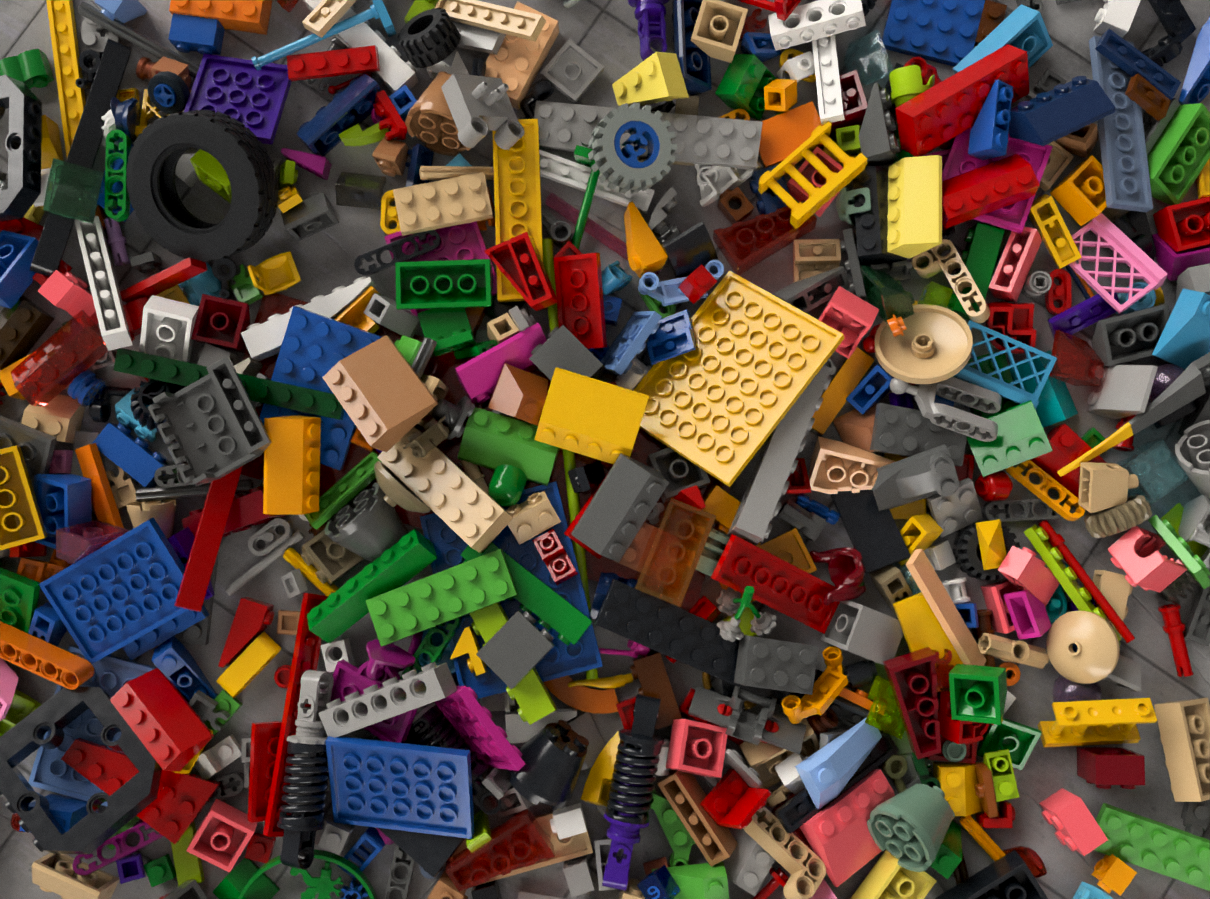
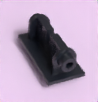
M1165 36L1158 41L1155 47L1148 48L1141 53L1162 67L1161 57L1164 63H1168L1181 54L1183 46L1178 41L1184 37Z

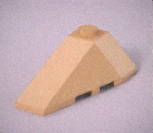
M818 436L811 457L808 475L811 490L826 494H838L840 491L860 493V490H872L877 480V468L895 461L841 441Z

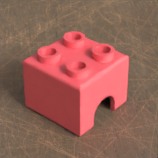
M838 286L818 320L844 334V340L835 351L849 359L862 337L871 328L880 309Z
M1138 526L1132 527L1108 548L1109 553L1113 556L1110 560L1117 568L1125 571L1127 574L1125 579L1133 587L1138 585L1145 591L1152 590L1160 593L1187 571L1186 566L1180 559L1175 561L1173 558H1170L1169 560L1167 555H1162L1159 552L1166 544L1159 535Z

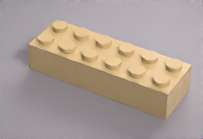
M413 427L387 453L382 451L377 458L460 538L481 554L513 517L437 446L434 445L431 451L424 457L419 458L413 455L410 446L403 449L410 442L408 437L418 431L416 427Z

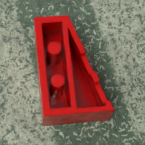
M528 232L484 250L534 310L539 311L558 303L534 238Z

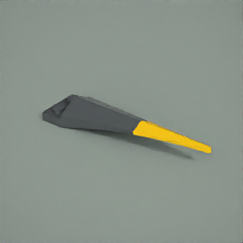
M1210 352L1192 362L1167 389L1146 407L1144 413L1137 414L1107 439L1057 472L1060 477L1079 467L1081 462L1090 461L1205 394V387L1210 384Z

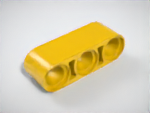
M263 632L222 673L216 682L232 698H235L272 661L282 648L266 632Z

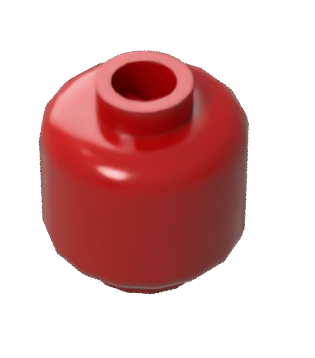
M998 471L985 477L981 473L975 482L977 494L984 501L989 502L1007 499L1013 488L1012 480L1004 471Z

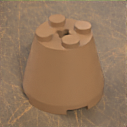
M441 71L410 108L405 125L410 136H416L425 143L426 148L438 154L457 156L458 152L469 151L471 148L465 147L459 141L458 129L441 89L452 74Z

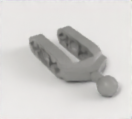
M895 377L891 379L889 384L891 391L899 395L905 392L914 395L922 416L930 419L933 424L984 442L994 441L997 438L998 424L996 422L946 404L935 403L934 401L935 395L986 413H996L1000 410L1002 397L999 393L954 377L938 383L920 384L919 387Z

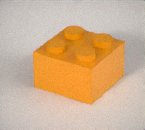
M1093 155L1077 165L1050 192L1080 226L1098 216L1107 207L1103 168Z

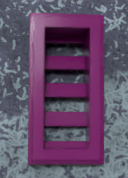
M288 148L281 149L282 155L287 160L295 161V165L324 180H328L331 163L326 157Z

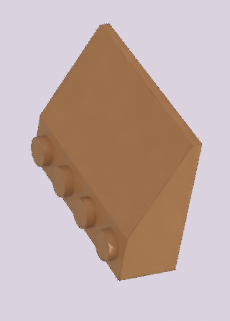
M387 335L340 360L322 377L370 447L386 453L438 404Z

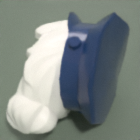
M112 97L110 102L111 109L101 117L105 121L104 126H102L104 130L102 144L105 148L108 133L116 129L123 131L132 142H135L137 139L135 129L136 126L140 125V102L133 97L123 102H120L116 97ZM119 137V140L115 141L114 144L119 147V142H123V140Z

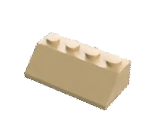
M1208 698L1154 704L1160 730V740L1166 758L1165 764L1169 772L1171 791L1175 802H1202L1210 800V704Z

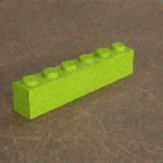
M500 602L470 613L474 621L471 623V626L477 636H482L485 644L509 620ZM535 667L514 689L506 687L511 700L516 699L520 706L517 711L522 721H528L529 725L557 710Z

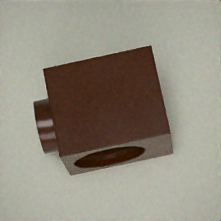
M738 186L732 191L730 188L719 196L720 200L717 207L733 227L750 216L754 210V206ZM735 201L740 205V208L732 209L728 203Z

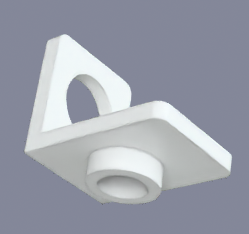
M808 51L786 60L777 72L778 78L785 79V71L788 72L790 80H797V82L815 74L812 52Z

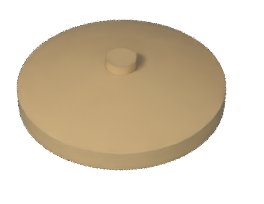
M918 304L895 311L880 324L875 335V354L879 364L891 376L913 384H933L953 377L966 366L972 353L973 338L966 321L954 311L937 305ZM893 315L896 318L902 317L907 328L903 331L904 336L894 337L887 322L888 319L893 318Z

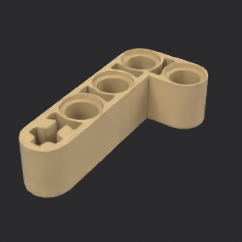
M942 239V244L912 258V266L922 278H930L942 271L944 272L971 321L983 323L989 318L990 309L950 240ZM945 250H951L947 256H941ZM929 262L927 267L920 268L922 263ZM961 268L960 273L951 275L954 269ZM972 287L968 294H961L964 288ZM975 301L980 308V311L977 313L972 306V303Z
M763 807L757 810L752 816L751 823L743 829L791 874L784 886L785 898H811L826 875L824 862L796 835L787 833L779 819L767 808Z

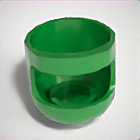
M512 465L497 466L489 483L488 495L500 506H514L520 500L527 482L526 474L521 469Z

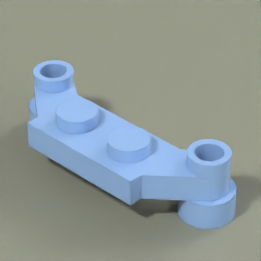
M711 260L705 266L716 280L724 273V266L718 260ZM647 272L639 280V292L660 301L662 306L690 301L678 288L686 277L659 282V278L655 273ZM706 293L700 299L706 298L708 296V293Z

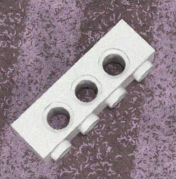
M861 0L814 1L797 6L785 21L777 19L776 13L768 15L770 34L775 51L866 26Z

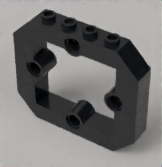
M7 75L0 76V119L4 116L5 109L9 108V131L5 139V148L8 151V189L0 190V222L22 219L41 194L42 102L24 83Z
M64 687L0 737V796L3 794L7 799L5 802L6 807L13 814L17 813L21 818L19 821L20 826L27 833L31 832L35 839L32 841L41 852L45 850L53 854L90 855L157 798L162 768L111 703L109 694L100 687H78L74 690ZM90 708L104 726L101 732L102 742L115 751H124L139 770V773L111 796L103 792L92 795L86 804L88 815L65 832L49 811L48 799L34 791L16 766L39 747L45 749H55L64 739L63 728ZM51 730V735L44 740L45 733ZM121 732V737L113 742L114 735ZM36 800L35 807L29 811V804ZM107 801L108 806L106 810L99 813L100 805Z

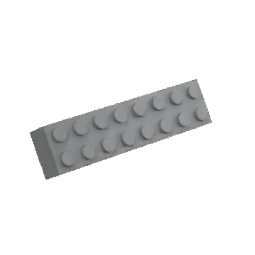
M824 365L767 438L728 532V537H731L733 534L753 545H757L759 542L762 543L764 538H768L772 529V525L769 522L773 516L776 517L780 509L781 503L778 500L782 495H785L790 482L787 479L790 473L793 474L798 464V460L795 458L799 452H802L807 439L804 437L807 431L811 430L815 421L813 415L815 411L819 410L823 398L820 396L828 388L831 377L828 376L831 370L830 367Z

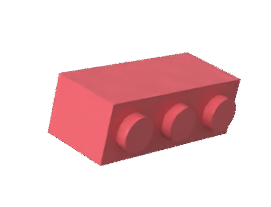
M1024 226L1021 234L1014 231L1011 232L988 287L994 298L1017 303L1042 242L1037 229Z
M1012 546L998 571L1019 591L1028 590L1046 606L1059 586V581L1054 577L1051 570L1045 567L1046 563L1035 557L1037 555L1035 552L1026 547H1023L1021 550Z

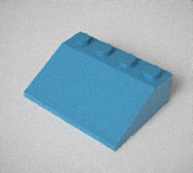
M1182 289L1152 355L1185 370L1192 362L1210 352V295L1188 289Z

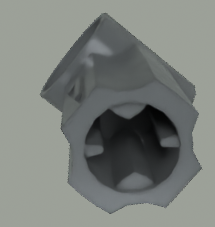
M790 499L786 501L777 515L797 528L801 535L813 542H816L828 523L817 514L806 511Z

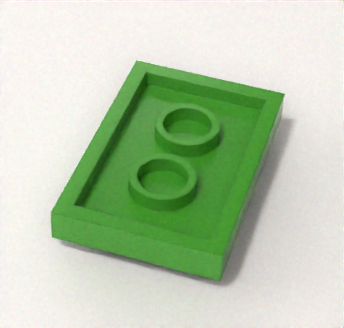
M1157 515L1148 519L1156 533L1163 539L1173 554L1181 560L1203 589L1209 587V570L1199 556L1192 552L1186 541L1178 536L1172 525L1166 519L1161 521Z

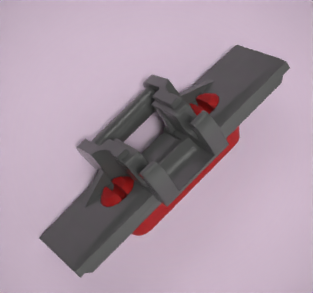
M697 686L688 712L689 715L727 728L725 734L757 746L760 741L769 743L797 754L801 752L807 725L802 723L792 724L788 718L773 713L777 702L776 698L772 697V699L741 689L739 686L734 687L731 698ZM743 699L766 708H762L760 714L755 715L742 709L743 701L741 700Z

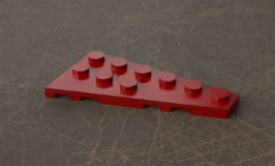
M81 738L75 739L61 758L62 761L110 796L139 773V770L124 752L111 750L106 746ZM162 769L157 798L136 816L173 844H177L221 783L203 779L195 774L174 773L173 771H163Z

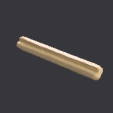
M421 166L419 176L421 180H444L484 172L486 180H494V170L490 166Z

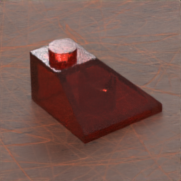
M1055 330L1052 356L1057 357V360L1049 376L1074 386H1101V380L1104 375V363L1089 343L1061 330Z

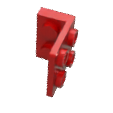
M729 769L700 805L718 826L742 829L751 823L752 816L757 810L765 806L771 792L764 788L749 787L734 769Z

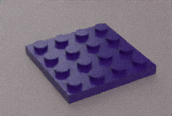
M204 54L184 112L211 110L215 111V113L220 112L229 115L230 118H235L244 124V127L249 128L261 143L273 145L292 83L288 79L287 65L269 63L257 71L252 60Z

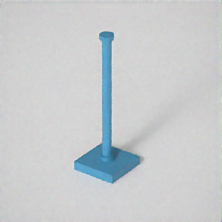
M372 0L373 5H370V9L334 24L322 38L313 33L258 58L254 56L251 60L256 70L259 71L264 65L374 17L375 19L380 18L388 37L395 35L396 31L383 1Z

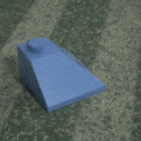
M94 0L102 9L100 12L111 21L117 19L123 24L145 15L147 12L138 0Z

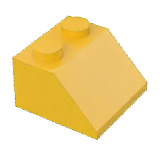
M933 762V777L940 782V789L945 793V799L955 813V816H968L981 812L980 799L977 797L974 787L977 784L974 764Z

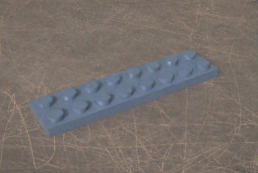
M1093 36L1089 40L1093 80L1100 84L1116 109V112L1097 120L1107 208L1149 212L1153 209L1142 110L1137 103L1125 95L1132 76L1095 50L1101 37ZM1127 41L1134 47V42Z

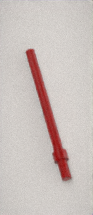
M1047 519L1039 523L1038 525L1048 534L1050 545L1056 547L1061 552L1064 560L1076 573L1079 580L1126 643L1134 640L1133 634L1064 544L1065 539L1062 535L1055 532Z

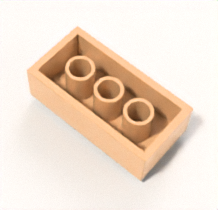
M517 1L514 9L542 15L546 23L536 42L506 34L497 55L489 54L485 62V77L501 78L502 82L509 87L506 92L512 107L519 110L521 101L530 90L559 34V25L557 20Z

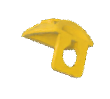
M290 251L275 255L261 262L256 267L252 265L247 266L253 285L262 290L265 295L286 290L301 281Z

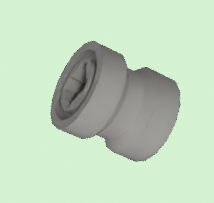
M1041 270L1029 275L1022 288L1024 295L1035 298L1047 292L1052 285L1050 275Z

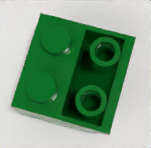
M735 54L715 94L728 107L734 110L744 109L751 118L760 120L765 110L764 87L777 78L754 54Z

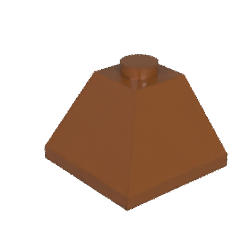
M504 363L488 408L538 425L547 396L549 380Z

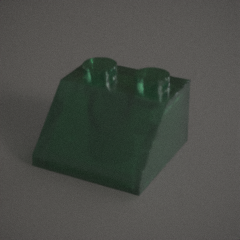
M53 158L43 211L93 224L104 183V172Z
M863 265L860 267L867 302L880 309L878 315L887 324V320L893 318V315L896 318L901 316L902 319H905L914 314L912 305L915 303L914 297L910 291L903 289L898 280L895 281L888 273Z

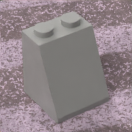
M847 600L840 601L825 634H822L820 640L884 665L883 661L895 658L904 633L898 619Z

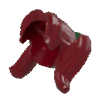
M841 547L823 552L810 551L809 554L813 562L828 563L831 580L836 587L824 595V605H829L832 602L852 600L860 597L866 591L863 580L865 566L862 562L861 553L858 550L850 547Z

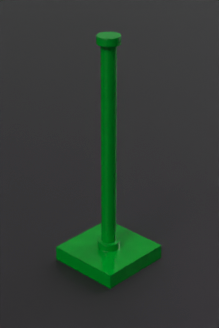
M576 145L574 152L576 163L591 169L571 242L579 250L600 171L593 172L591 168L595 160H589L588 153L592 149Z

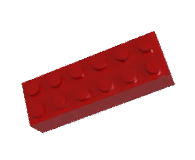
M1007 44L896 107L901 149L916 157L923 156L973 127L995 80L999 79L1013 86L1012 103L1028 95L1030 92L1027 51Z

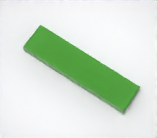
M374 450L319 497L318 512L304 514L313 528L317 530L376 478L374 464L380 460L377 458L379 455Z

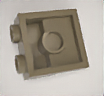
M325 530L302 545L301 549L303 561L308 566L313 564L318 570L315 574L322 584L327 582L330 586L364 560L359 555L332 541L325 534Z

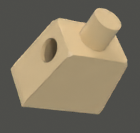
M1081 462L1078 505L1088 512L1094 513L1124 504L1127 501L1128 489L1138 487V477L1135 474L1129 475L1128 470L1115 463Z

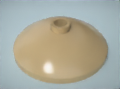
M1071 611L1065 613L1054 621L1047 634L1046 649L1051 664L1059 674L1072 682L1089 684L1101 681L1110 675L1117 665L1120 653L1117 635L1104 618L1093 612ZM1073 644H1076V645H1077V647H1078L1077 652H1074V651H1073V649H1072Z

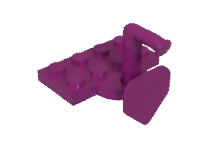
M423 632L413 635L408 652L393 643L381 647L379 640L375 639L367 642L366 645L370 660L366 661L359 668L344 659L338 661L333 673L334 683L331 701L340 698L341 702L345 701V696L356 691L360 695L364 694L363 690L375 684L378 685V688L382 687V682L393 677L400 680L398 672L405 670V668L415 663L413 655L421 644ZM418 708L364 727V729L383 741L405 743Z

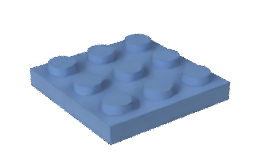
M655 311L634 312L601 360V363L606 367L602 373L620 376L623 373L626 374L633 365L632 359L646 347L647 343L645 341L650 334L653 335L660 326L658 322L662 316Z

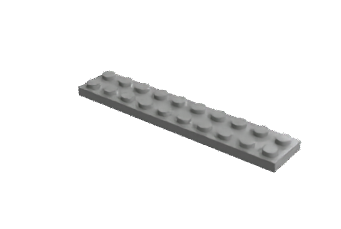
M536 100L534 119H538L539 148L575 152L576 145L588 148V143L593 138L591 136L593 130L614 108ZM661 112L663 115L659 119L662 122L668 119L671 124L667 128L668 132H675L676 137L671 141V144H677V150L671 154L676 156L675 161L757 170L763 122ZM629 133L622 134L620 149L624 147L622 143L631 136ZM646 146L645 148H643V149H646V152H645L644 154H642L639 158H641V157L647 158V154H648V148H647V146Z

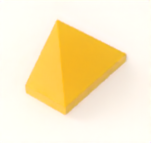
M1001 520L977 522L976 529L983 569L999 568L1007 555Z

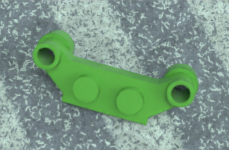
M654 788L652 792L653 799L650 801L651 809L655 811L673 850L669 857L670 867L677 866L676 863L679 861L683 862L681 866L688 865L691 846L696 843L667 798L658 794Z

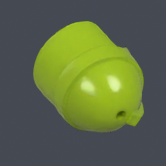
M918 65L905 66L889 73L892 103L898 107L934 86L935 75H932L927 84L923 85L921 69Z

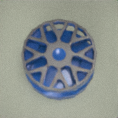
M85 370L72 381L67 393L71 398L78 399L79 404L86 407L101 396L103 388L106 387V382L101 378L97 379L95 373L91 370Z

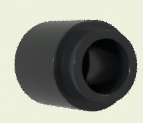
M863 660L844 666L843 673L848 679L846 686L849 685L851 689L874 683V680L878 679V672L872 660L868 662Z

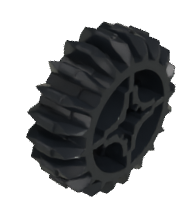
M148 378V382L141 381L140 387H135L134 394L131 395L130 407L134 419L139 421L141 427L147 426L149 431L156 428L160 434L157 426L164 423V421L155 423L148 406L155 404L152 399L161 393L168 392L174 394L187 386Z

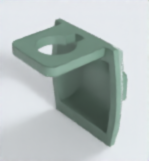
M845 187L839 192L836 199V209L839 218L853 227H856L855 213L870 211L872 208L870 189L867 187L854 190ZM858 194L865 196V203L861 207L854 206V197Z

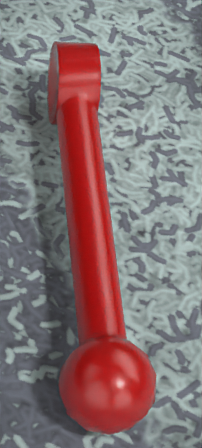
M371 72L365 73L372 78ZM352 79L336 86H329L328 92L332 95L335 94L337 90L348 86Z

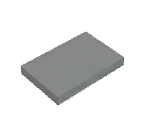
M452 21L461 36L457 47L497 55L506 34Z

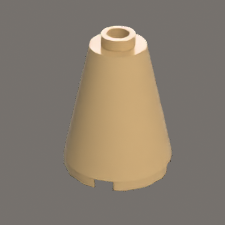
M176 499L162 500V502L161 500L130 502V505H126L134 528L154 517L166 538L168 539L173 536L177 506Z

